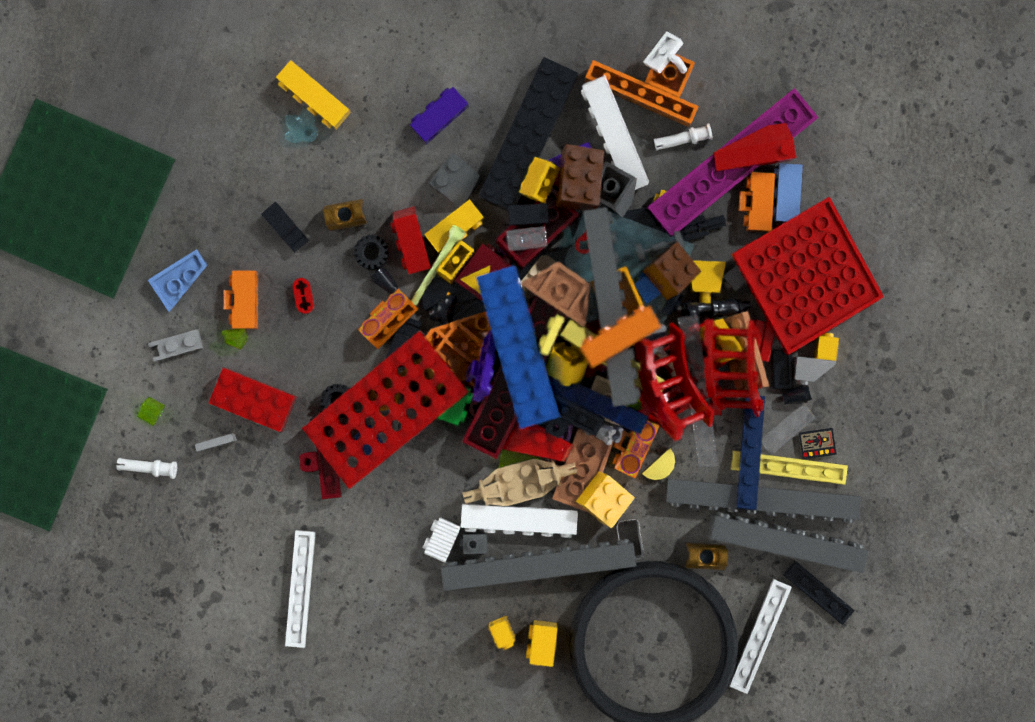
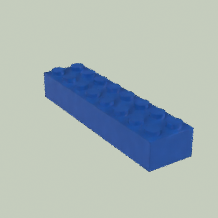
M511 266L476 277L520 428L560 417L517 267Z

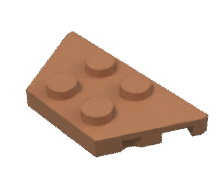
M559 262L522 282L521 285L583 327L585 326L591 285L589 282Z

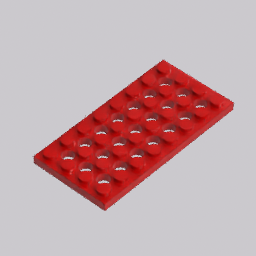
M419 331L302 429L346 486L351 489L469 392L424 334ZM415 353H419L422 356L420 364L413 362L412 358ZM401 365L407 368V374L404 377L398 374V368ZM428 368L434 371V377L431 380L427 379L424 375L425 370ZM387 377L392 380V387L389 389L383 385V381ZM413 380L419 383V389L416 392L410 389V383ZM439 384H443L446 387L444 395L437 393L436 388ZM370 390H375L378 394L375 401L370 400L368 396ZM397 393L404 395V402L402 404H398L395 401ZM424 396H428L431 399L429 407H425L422 404ZM356 402H360L363 405V410L360 413L354 410ZM383 405H387L390 409L387 416L382 415L380 412V408ZM409 408H413L416 411L414 419H410L407 416ZM341 414L348 416V423L346 425L341 424L339 421ZM368 417H372L375 420L373 428H369L366 425ZM395 420L401 422L402 427L400 431H395L392 427V423ZM327 426H331L334 430V434L331 437L325 434ZM353 429H357L360 432L358 440H354L351 436ZM380 432L385 433L387 436L385 443L378 441L377 437ZM339 441L344 442L346 445L343 452L337 449ZM365 444L372 447L370 455H366L363 452ZM351 456H354L358 461L356 467H352L348 463Z

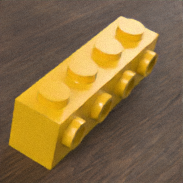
M292 60L276 76L279 81L277 85L285 92L289 89L294 94L292 97L298 103L304 102L309 106L307 110L312 115L316 116L318 114L322 117L323 120L321 122L329 129L333 127L337 130L351 113L345 105Z

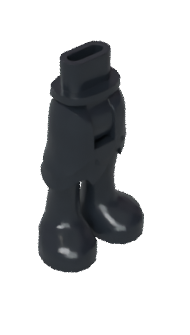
M741 299L711 300L712 303L685 302L682 303L681 315L683 324L690 325L696 323L699 314H713V317L730 316L742 313L744 309H750L751 305L750 301L742 302Z

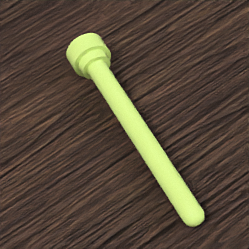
M452 225L450 228L448 241L413 296L411 302L415 306L419 303L425 290L435 277L437 268L447 257L454 244L462 240L466 234L458 226Z

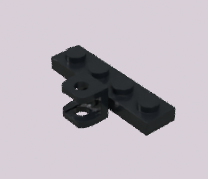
M553 392L560 417L548 421L546 432L560 438L566 433L570 424L596 437L605 418Z

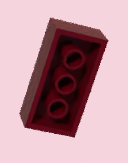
M553 187L550 189L551 192H549L545 203L539 201L534 203H547L548 224L510 226L496 239V244L521 270L531 263L579 216L574 209L556 207L557 191Z

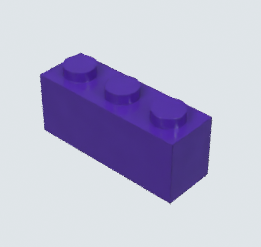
M454 87L450 90L446 88L439 95L441 98L436 102L434 100L425 107L426 111L423 114L418 113L411 120V128L426 145L469 107L467 101Z

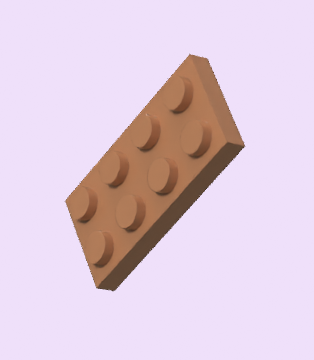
M747 311L723 320L729 328L748 329L750 317ZM734 336L740 343L743 351H747V337ZM755 339V370L759 373L757 387L761 389L769 386ZM733 359L728 362L730 372H747V359ZM733 380L736 390H749L748 380Z
M578 428L572 442L574 447L565 461V464L575 462L576 467L568 470L576 468L578 474L562 477L560 480L561 486H556L552 499L586 511L576 500L598 471L603 472L614 442L611 445H606L604 441L597 439L593 435H586L582 429Z

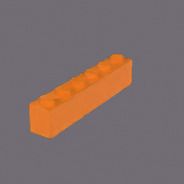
M592 61L584 82L587 83L605 75L613 95L686 127H690L699 106L597 61Z

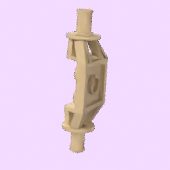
M530 459L497 468L483 481L482 479L479 480L480 486L478 489L462 492L464 498L472 496L464 499L465 504L483 500L486 506H489V504L509 506L542 497L555 486H561L560 480L562 477L578 474L576 468L568 470L576 467L575 462L557 466L554 460L549 462ZM553 467L551 469L539 470V468ZM493 481H496L495 483H492V484H490V485L484 487L485 485H487V484H489V483H491V482H493Z

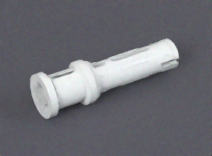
M707 123L706 126L695 129L691 127L686 132L653 139L655 149L658 151L690 142L697 144L698 141L713 140L710 124Z
M122 458L117 460V463L125 464L117 465V470L152 473L155 477L162 475L170 476L171 479L176 477L177 462L174 461L172 463H164L161 460H155L154 462Z

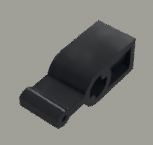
M274 202L261 213L294 253L309 241L277 202Z
M409 318L398 329L386 358L417 334L422 322Z

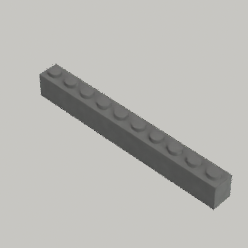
M607 208L583 211L601 329L607 326L612 328L617 325V320L627 315V309H622L621 303L625 301L624 290H619L618 283L622 282L621 271H616L615 263L619 262L618 252L613 251L612 245L616 243L615 232H610L609 224H613L612 213H607ZM626 348L606 360L614 407L635 404L637 399H640L639 387L634 386L633 380L637 379L636 367L632 368L630 361L634 360L633 348Z
M667 478L665 502H669V506L681 507V504H688V508L700 509V505L708 506V510L719 511V507L727 508L728 512H738V509H736L738 485ZM758 487L757 510H746V513L757 514V511H765V515L776 516L778 512L784 513V517L796 518V514H800L805 519H815V516H822V520L826 521L842 518L841 522L853 523V519L859 520L861 497Z
M629 539L617 540V544H610V541L599 542L598 546L591 547L590 544L579 545V549H571V546L561 547L560 551L552 552V549L541 550L540 554H533V551L522 552V556L514 557V554L502 555L503 558L501 559L489 556L484 557V561L476 562V559L464 560L465 563L457 564V561L446 562V566L441 568L444 591L636 567L634 542H629Z

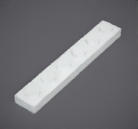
M295 531L285 646L305 648L315 543V532Z
M775 579L772 580L729 683L730 687L748 694L792 588L791 586Z

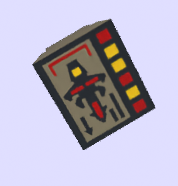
M833 428L799 433L802 459L837 455Z

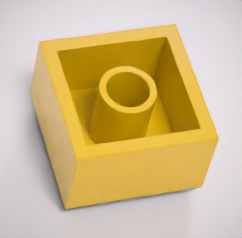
M598 471L576 502L602 524L612 528L635 497L609 475Z
M534 620L533 625H529L528 639L532 640L531 644H527L526 658L529 659V664L553 667L557 623Z

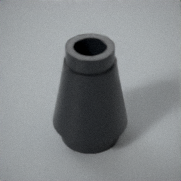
M382 266L372 274V282L390 295L398 289L388 270Z
M801 385L782 394L785 405L808 403L807 401L812 400L808 385Z

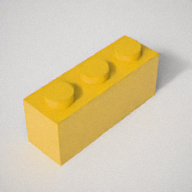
M469 199L424 235L438 254H440L449 239V230L452 225L458 226L466 232L462 239L464 240L468 236L467 232L472 228L475 231L483 225L484 217Z

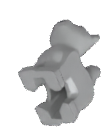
M603 422L596 438L604 441L606 445H611L612 442L619 443L623 428L610 422Z

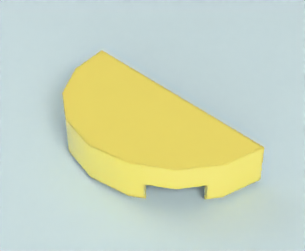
M671 448L641 474L653 480L667 477L675 465V457Z

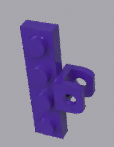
M492 330L483 339L480 360L474 359L471 362L465 376V382L468 383L473 378L476 379L473 400L478 402L484 396H488L491 390L489 382L494 373L492 366L496 360L495 350L497 349Z

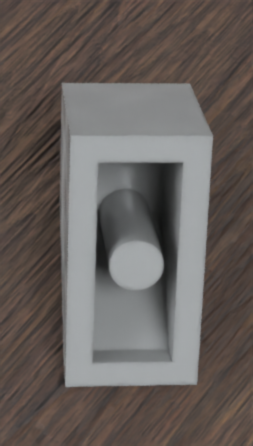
M794 357L793 380H797V384L808 385L809 382L816 381L835 366L836 361Z

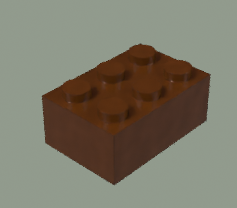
M570 144L565 145L561 151L556 207L581 211L598 208L604 150Z

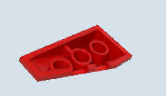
M786 123L767 125L713 152L716 172L789 162L796 158L794 139Z

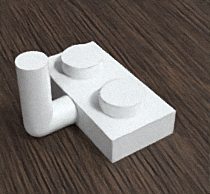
M669 32L664 34L643 61L646 66L659 74L669 61L674 63L681 73L687 72V67L681 58L675 55L683 45V42Z

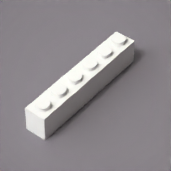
M604 75L583 84L582 96L585 101H589L591 106L588 108L592 119L596 118L598 123L596 126L597 132L600 137H604L606 142L603 144L607 154H611L613 159L611 164L637 178L635 190L648 185V177L606 76Z
M463 503L461 528H465V531L476 532V528L484 529L486 533H495V530H503L504 534H515V531H522V535H534V532H542L541 536H553V533H559L561 537L572 538V534H577L578 511Z

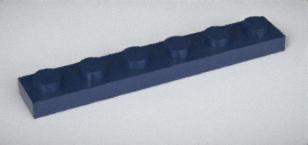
M760 396L765 406V396ZM764 408L763 411H760V417L755 416L753 409H744L736 509L757 510Z

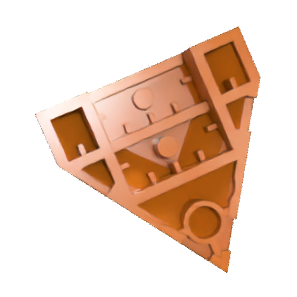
M486 311L432 328L425 336L461 383L474 390L476 379L473 378L468 383L465 382V376L471 362L474 359L480 360L483 339L491 330Z

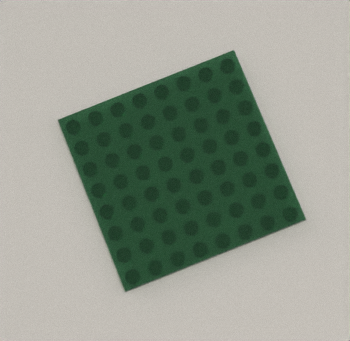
M35 98L0 177V249L114 299L176 159Z
M0 346V512L44 530L51 531L108 389Z

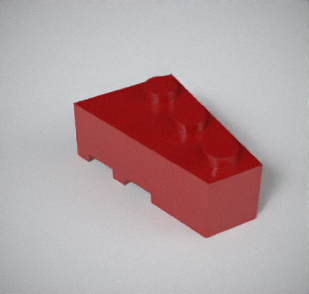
M415 206L393 212V222H390L393 234L397 233L399 239L396 240L398 252L402 251L404 258H401L403 269H407L408 274L430 269L431 265Z
M517 422L502 449L565 462L574 445L561 437L557 438L547 433L546 428L539 424L520 428Z

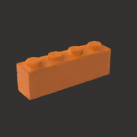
M643 305L633 311L635 313L633 316L628 318L626 315L616 321V326L612 328L607 326L599 331V336L595 338L590 336L582 341L583 345L580 348L592 368L661 328L650 306L645 308Z

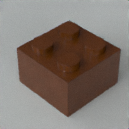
M678 242L667 247L642 270L666 300L678 295L702 272Z

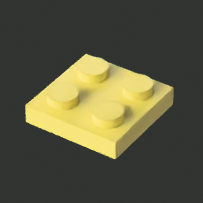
M559 315L556 318L551 317L547 326L550 329L548 336L543 335L539 347L542 348L540 352L548 355L564 320L563 317Z

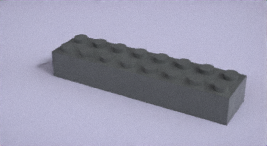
M717 511V514H711L707 537L710 539L864 573L869 550L864 549V545L848 541V544H844L845 541L839 538L830 537L827 540L825 539L826 536L811 532L809 536L806 535L807 532L792 528V531H787L788 528L777 524L769 527L768 523L754 520V523L749 522L750 519L737 515L733 519L730 518L731 515L719 511Z

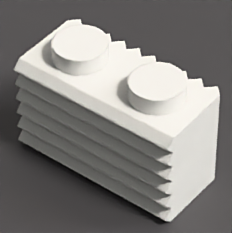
M442 517L438 521L434 520L430 529L433 531L431 539L427 537L423 548L426 549L424 554L445 563L461 526Z

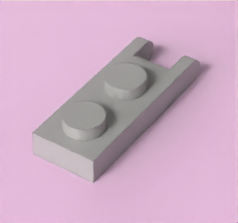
M198 329L148 343L149 347L157 346L159 356L152 358L153 362L203 348Z

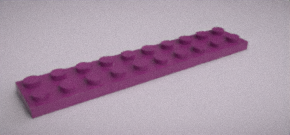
M794 88L721 148L767 125L781 123L787 124L794 138L819 117ZM712 154L649 205L647 209L667 234L672 237L674 236L673 232L680 231L759 166L716 172L714 155Z

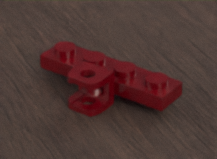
M327 426L325 434L331 437L334 434L333 428ZM316 447L317 451L301 454L299 461L302 471H319L322 500L342 497L340 477ZM308 459L311 460V464L309 466H307L306 461Z

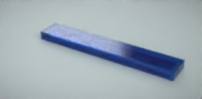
M548 375L553 392L640 435L642 434L649 419L648 416L625 405L614 407L612 399L579 383H571L570 386H564L559 380Z

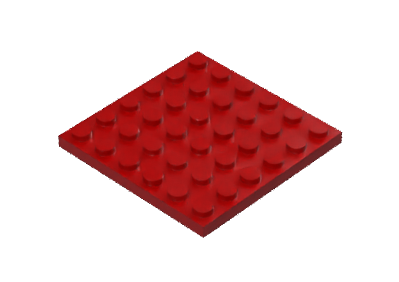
M826 197L731 254L786 355L793 353L884 298L830 197Z

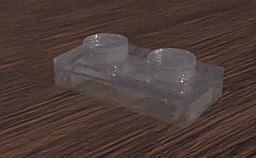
M545 227L506 231L508 251L547 247Z

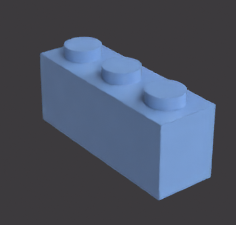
M779 163L773 169L776 180L774 187L773 223H784L800 213L803 165Z

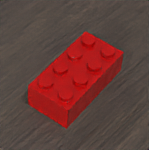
M222 368L209 404L278 432H283L297 396L231 369Z

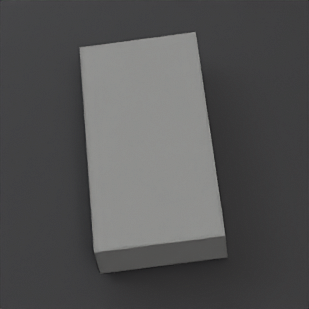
M234 433L197 443L195 448L198 452L237 441Z

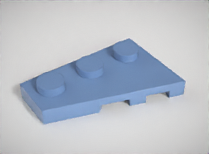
M198 249L148 279L168 312L172 310L207 267V263Z

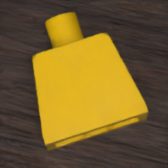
M694 261L702 272L690 283L691 293H699V302L711 303V293L720 292L726 262Z

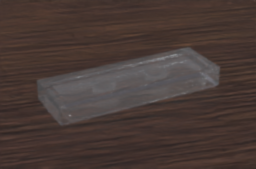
M802 403L762 437V444L772 455L816 417Z

